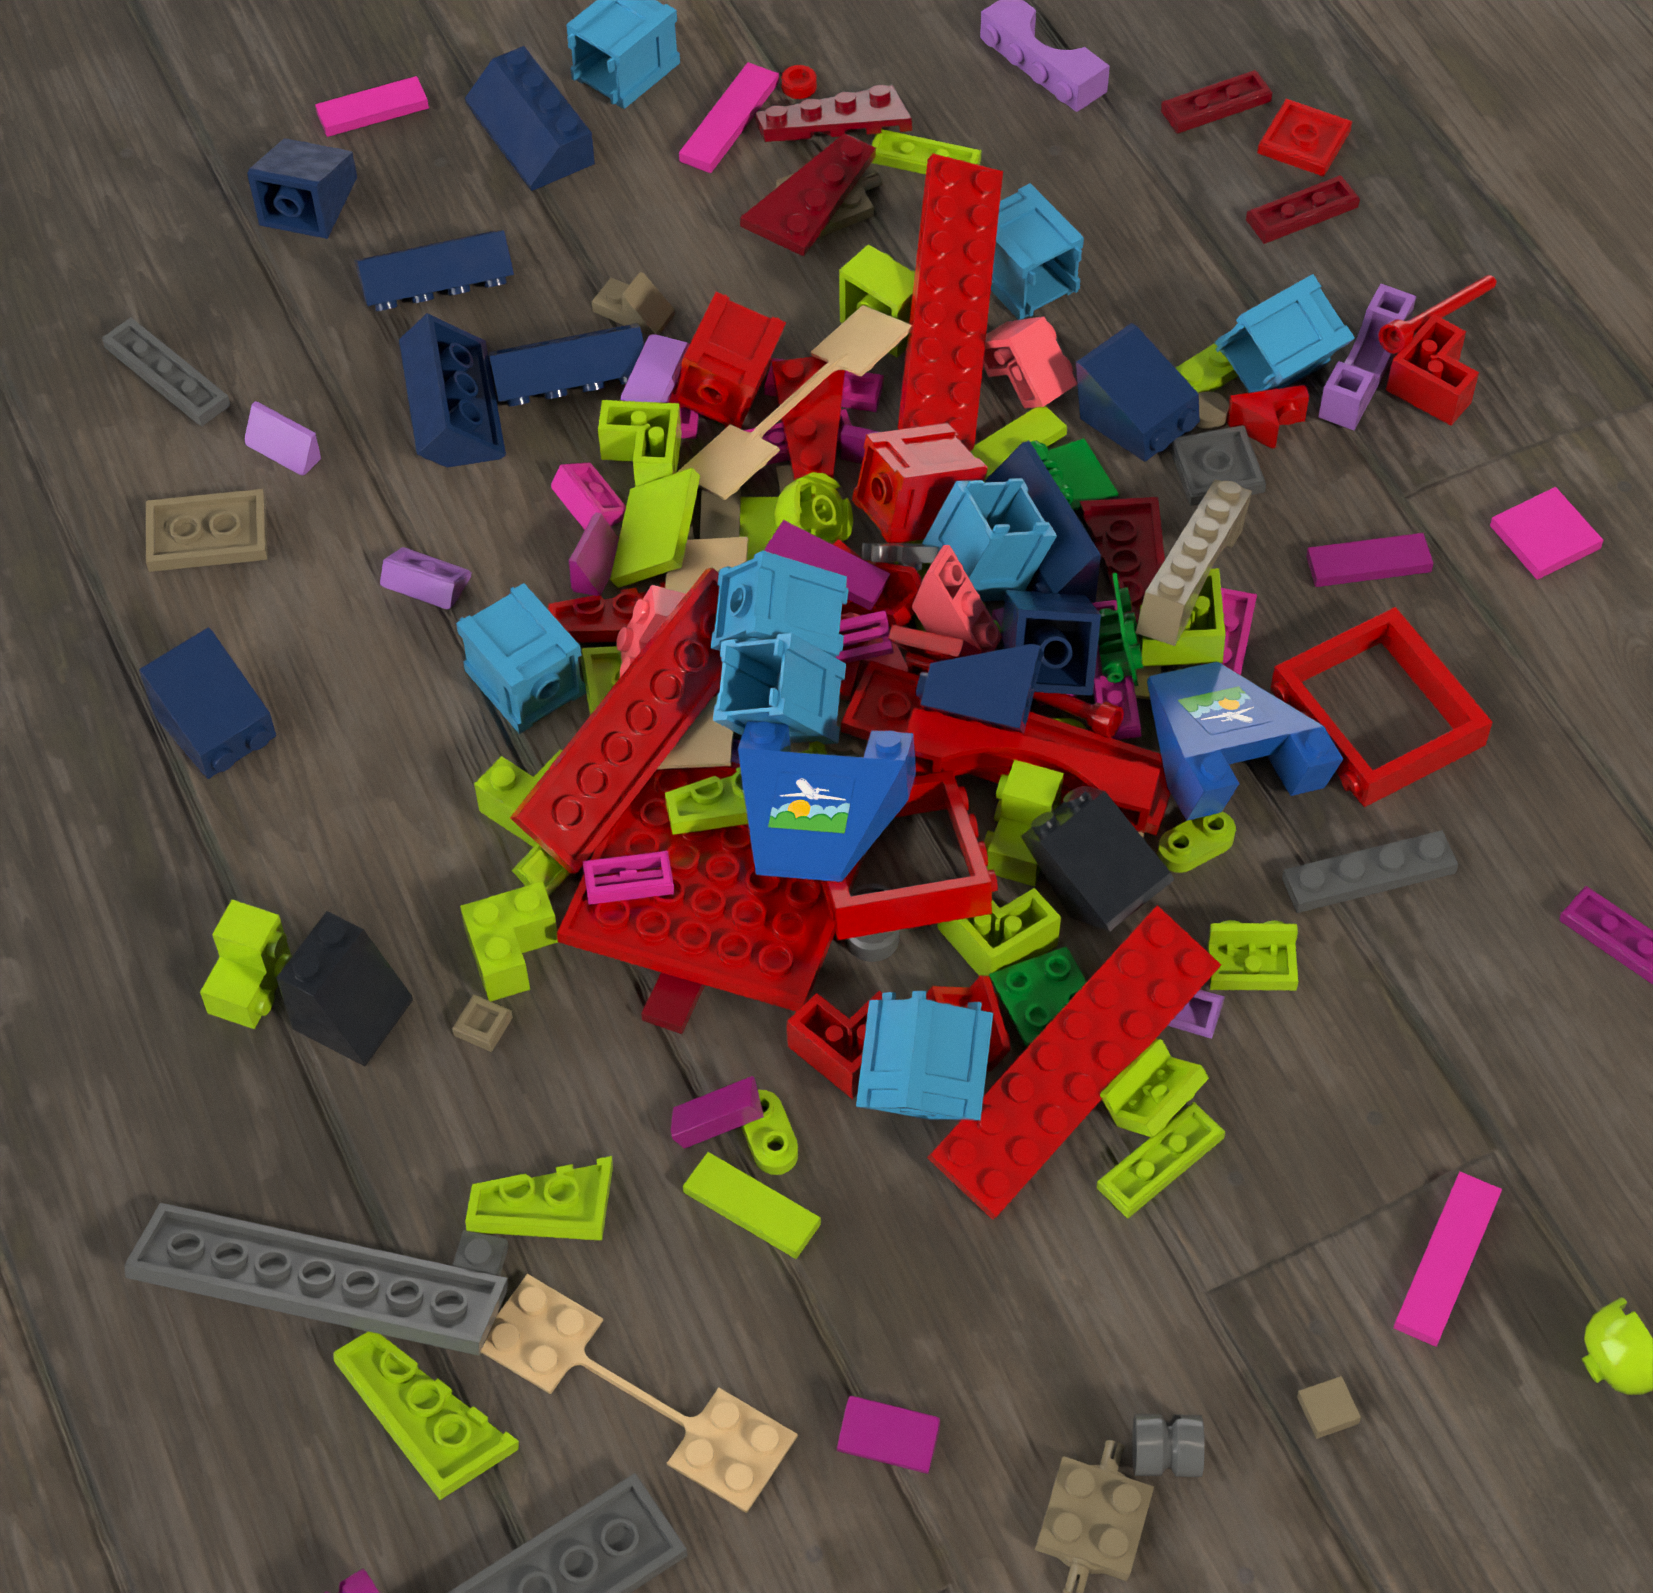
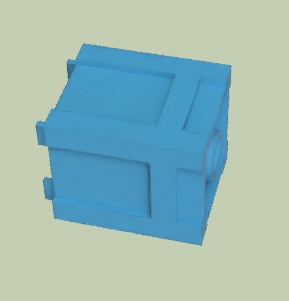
M596 0L566 24L568 48L572 51V80H577L582 84L586 83L610 98L611 104H616L625 109L680 64V53L677 51L675 30L677 10L668 4L663 5L656 0Z
M1031 183L1018 189L1017 193L1000 201L991 291L1018 320L1024 319L1027 316L1031 317L1034 310L1065 294L1077 293L1080 289L1078 267L1081 261L1084 237Z
M1314 274L1241 314L1236 319L1238 324L1215 341L1217 345L1215 350L1217 352L1220 351L1222 355L1225 354L1249 391L1248 393L1287 388L1326 366L1331 361L1330 357L1337 350L1355 339L1348 326H1344L1320 289L1322 286Z
M1010 478L1007 482L984 483L983 480L956 481L922 543L938 547V553L943 545H950L983 602L1005 600V590L1025 591L1057 537L1049 522L1044 521L1027 493L1029 489L1022 478Z
M766 551L754 554V559L735 567L727 566L720 569L715 631L712 632L711 648L721 651L722 640L736 639L740 642L776 639L777 634L793 633L833 657L839 656V653L843 650L844 635L839 634L842 604L846 605L849 588H846L847 576Z
M525 583L516 588H510L511 594L472 617L470 615L466 618L461 617L460 621L456 623L458 634L463 638L467 659L463 661L465 672L519 734L532 727L534 722L570 700L574 701L586 694L585 683L581 680L578 657L581 656L580 645Z
M793 633L777 634L776 639L740 642L736 639L722 640L720 657H722L721 661L723 664L720 692L717 695V704L714 706V722L740 735H743L747 721L786 724L789 726L790 743L819 741L822 744L838 743L840 727L837 726L841 680H845L846 663Z
M913 991L912 998L906 1000H895L896 993L894 992L883 993L882 1000H869L856 1107L927 1120L981 1121L993 1013L981 1011V1002H968L967 1008L948 1003L927 1000V991Z

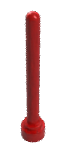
M1492 275L1484 276L1408 321L1395 319L1382 326L1378 335L1381 346L1389 353H1399L1413 341L1414 334L1421 329L1433 314L1443 318L1492 290L1496 286L1495 277Z
M1034 692V699L1087 720V724L1092 727L1093 732L1107 738L1114 737L1122 724L1124 710L1122 707L1112 703L1103 702L1102 704L1095 703L1092 705L1067 694Z

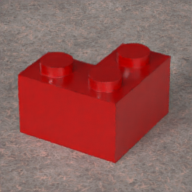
M1433 314L1413 336V341L1403 348L1392 360L1386 391L1452 426L1472 403L1479 375L1478 371L1459 362L1466 331Z
M878 991L870 1000H882L883 993ZM816 993L787 1021L788 1047L853 1099L858 1094L869 1001L849 1019Z

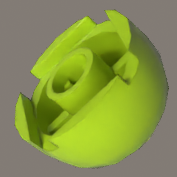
M812 472L792 481L784 488L776 501L774 515L777 528L785 520L833 544L838 539L841 541L847 540L851 535L854 521L852 507L849 499L842 500L841 495L836 490L841 487L836 480L824 473Z
M1620 1297L1595 1313L1587 1324L1584 1342L1589 1354L1583 1357L1582 1361L1596 1383L1605 1380L1615 1391L1627 1395H1641L1653 1391V1338L1635 1311L1625 1315L1622 1309L1625 1308L1627 1301Z

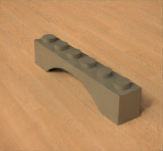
M1217 479L1213 481L1145 591L1136 629L1137 634L1173 646L1176 645L1187 626L1200 591L1216 559L1225 547L1232 549L1243 530L1252 494L1251 490L1242 488L1239 484L1232 481H1220Z

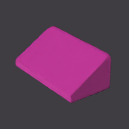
M591 463L562 464L559 466L551 483V488L584 530L595 513H601L610 526L623 521L626 506Z

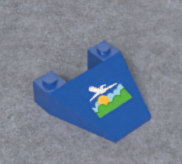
M1219 662L1152 675L1147 679L1167 787L1186 821L1223 811L1239 785L1229 764L1267 756L1290 796L1325 788L1343 761L1341 754L1323 725Z
M747 721L738 746V754L756 875L842 882L909 800L916 775L913 733L871 730L864 757L791 752L788 725L765 721Z

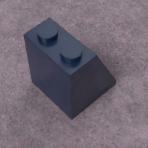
M285 138L257 161L247 173L259 226L328 239L357 179L352 151Z
M1133 323L1076 362L1080 419L1144 462L1158 452L1165 450L1176 438L1185 432L1191 431L1200 422L1199 393Z
M1005 590L1002 621L1004 649L1028 644L1041 646L1044 656L1035 692L1093 695L1101 614L1086 595Z
M209 627L139 669L155 718L207 779L219 772L228 770L236 761L254 750L263 748L271 739L276 737L270 712Z
M1028 644L931 663L929 672H921L916 696L921 700L920 705L927 711H937L946 716L966 721H978L987 726L1008 731H1018L1024 734L1044 653L1041 646Z

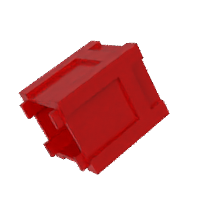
M715 292L683 357L682 369L671 393L669 403H679L680 408L686 407L725 424L726 428L731 424L741 429L773 360L771 356L783 333L786 322L778 317L772 316V318H769L729 300L730 297L726 294L723 295Z
M948 423L866 434L863 446L865 449L857 487H854L852 501L859 509H863L881 530V536L887 543H902L925 539L956 481H985L988 467L979 457L975 458L958 439L959 435L955 433L956 431Z

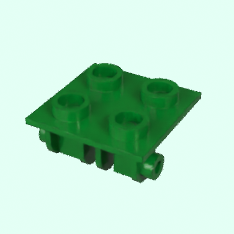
M1085 438L1048 450L1045 444L1037 440L1031 442L1073 511L1080 509V501L1107 500L1118 496L1117 490Z
M1112 573L1118 610L1113 611L1112 609L1105 608L1099 611L1101 619L1098 645L1102 663V674L1112 683L1120 682L1124 677L1132 675L1134 686H1139L1136 669L1144 668L1140 645L1137 643V636H1139L1136 633L1137 621L1135 613L1132 612L1128 587L1120 588L1117 573Z
M1067 946L988 975L1026 1046L1038 1036L1087 982Z

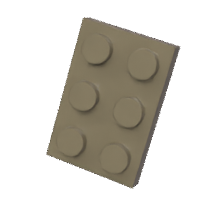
M264 489L146 501V564L149 572L268 560L266 497Z

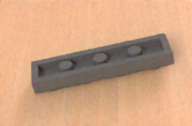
M130 317L102 337L105 349L201 427L231 406L226 393L133 318Z
M1443 830L1284 869L1282 880L1296 913L1455 874L1458 862Z

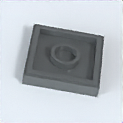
M1244 425L1180 436L1169 444L1172 458L1190 506L1200 504L1215 479L1235 482L1242 488L1251 490V495L1265 492L1266 482Z

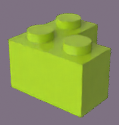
M602 400L598 426L601 460L633 461L635 487L677 473L682 435L679 403Z
M1219 568L1210 570L1187 626L1175 646L1139 634V645L1144 666L1223 663L1226 635Z
M560 749L534 777L501 756L474 783L479 811L534 847L537 843L513 822L510 817L563 750Z
M1014 760L1009 775H1001L996 791V798L999 799L994 816V821L998 822L995 832L988 830L984 840L988 855L987 870L993 869L996 876L1035 887L1041 869L1021 838V835L1031 828V823L1035 818L1043 813L1052 812L1061 805L1064 773Z
M543 881L460 906L465 932L488 1001H495L530 990L526 963L522 953L558 943L555 914Z
M1033 888L1001 908L992 900V914L938 923V930L979 976H988L990 973L1041 956L1057 947L1061 916Z
M231 900L212 934L220 957L200 994L208 1014L255 1029L261 1016H266L271 1010L274 1002V992L279 985L276 977L292 956L287 943V936L284 933L278 914Z

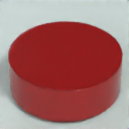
M794 65L782 73V91L788 97L804 99L815 93L817 89V75L812 68L804 65Z

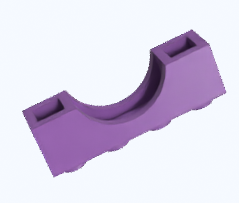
M999 0L981 11L980 38L988 46L993 47L1006 57L1011 64L1016 65L1028 74L1034 82L1041 84L1054 94L1060 102L1067 104L1074 111L1078 112L1107 93L1110 66L1086 47L1074 50H1060L1046 46L1035 38L1036 10L1024 0Z
M1380 284L1366 310L1361 329L1349 356L1344 363L1338 361L1324 386L1318 418L1355 430L1395 355L1383 349L1379 342V331L1382 326L1395 319L1410 320L1415 305V295Z

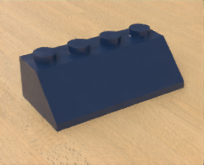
M522 46L493 58L465 97V103L531 191L594 165L592 132L526 47Z
M495 230L354 260L365 303L367 306L375 305L376 311L398 307L397 300L411 297L412 303L433 300V292L448 289L449 296L470 292L469 284L484 281L485 288L503 285L507 283L506 276L514 275L504 230Z
M426 313L399 339L417 455L447 468L502 459L506 452L486 341Z
M634 323L489 352L499 402L507 400L508 407L530 403L529 396L544 393L545 399L558 398L568 395L567 388L582 386L583 392L605 388L604 381L619 378L620 384H627L644 347L641 327Z
M1029 440L1023 442L985 480V483L1007 482L1010 478H1022L1029 489L1027 493L1044 521L1049 522L1057 535L1030 581L1033 592L1086 595L1091 603H1095L1101 554Z

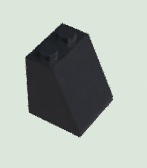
M1081 786L1067 793L1063 799L1064 802L1052 812L1043 813L1035 818L1031 823V828L1022 834L1021 838L1069 917L1111 931L1175 879L1106 791Z
M326 911L276 977L293 1030L364 1067L413 1001L411 993L365 930L329 911Z

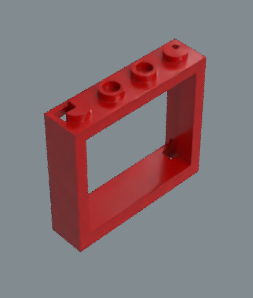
M1396 607L1274 667L1270 691L1278 699L1325 727L1343 758L1335 772L1341 778L1346 792L1350 790L1364 808L1486 746L1493 722ZM1382 643L1453 730L1372 770L1302 682Z
M953 771L915 776L909 800L895 817L947 809L970 876L857 896H850L845 878L842 882L821 880L838 940L992 914V892L998 891L996 874L993 869L987 870L986 868L988 866V855L984 841L977 842L978 826L974 813L967 814L969 810L967 792L964 786L958 787Z

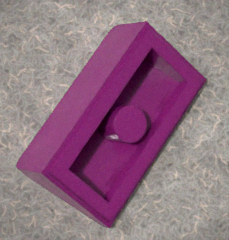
M595 513L592 516L569 559L571 589H573V592L599 596L611 577L619 538L601 513Z
M753 1076L673 1107L672 1139L685 1149L763 1118L764 1115L755 1078Z
M849 1396L837 1451L929 1474L940 1432V1418Z

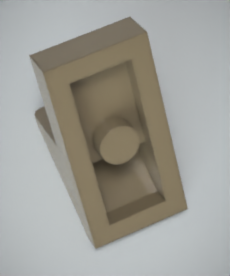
M639 272L629 285L611 277L591 301L592 312L622 325L637 323L641 327V332L648 336L652 334L660 335L675 315V309L642 272Z

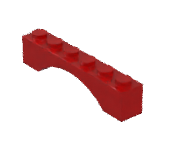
M913 709L906 733H913L915 776L953 771L954 776L981 771L1010 772L1014 760L1064 773L1062 789L1068 792L1081 786L1106 791L1138 832L1145 833L1160 774L1159 768L1148 766L1139 761L1131 762L1107 756L1099 751H1087L1066 746L1059 741H1046L1026 736L1018 731H1006L985 726L978 721H965L945 716L937 711Z

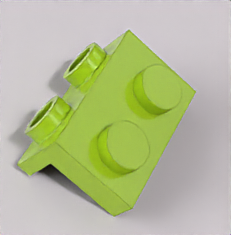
M1227 920L1211 924L1207 941V952L1221 966L1209 979L1210 990L1296 991L1298 986L1295 945L1298 935L1297 924H1285L1275 920L1265 923H1240L1235 920Z
M1156 1038L1144 1052L1112 1080L1101 1092L1100 1097L1117 1127L1154 1138L1158 1132L1166 1127L1167 1123L1186 1102L1194 1097L1195 1093L1209 1078L1202 1065L1171 1057L1163 1040Z

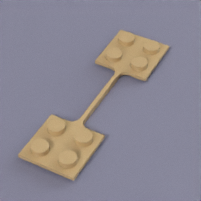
M862 305L810 352L812 356L827 362V364L763 420L753 432L743 431L730 424L678 472L693 467L700 475L698 487L726 500L780 451L779 447L762 439L763 435L834 371L846 370L862 377L911 332L912 325Z
M748 537L687 540L682 567L667 572L665 588L687 593L705 569L713 567L719 573V570L724 567H735L747 562ZM717 697L711 698L657 769L731 766L734 731L713 721Z
M527 1274L497 1314L481 1353L549 1394L554 1391L571 1367L582 1365L683 1426L686 1431L685 1437L667 1462V1465L747 1513L798 1437V1434L721 1388L717 1389L699 1415L694 1417L682 1415L589 1359L585 1354V1347L603 1322V1318Z

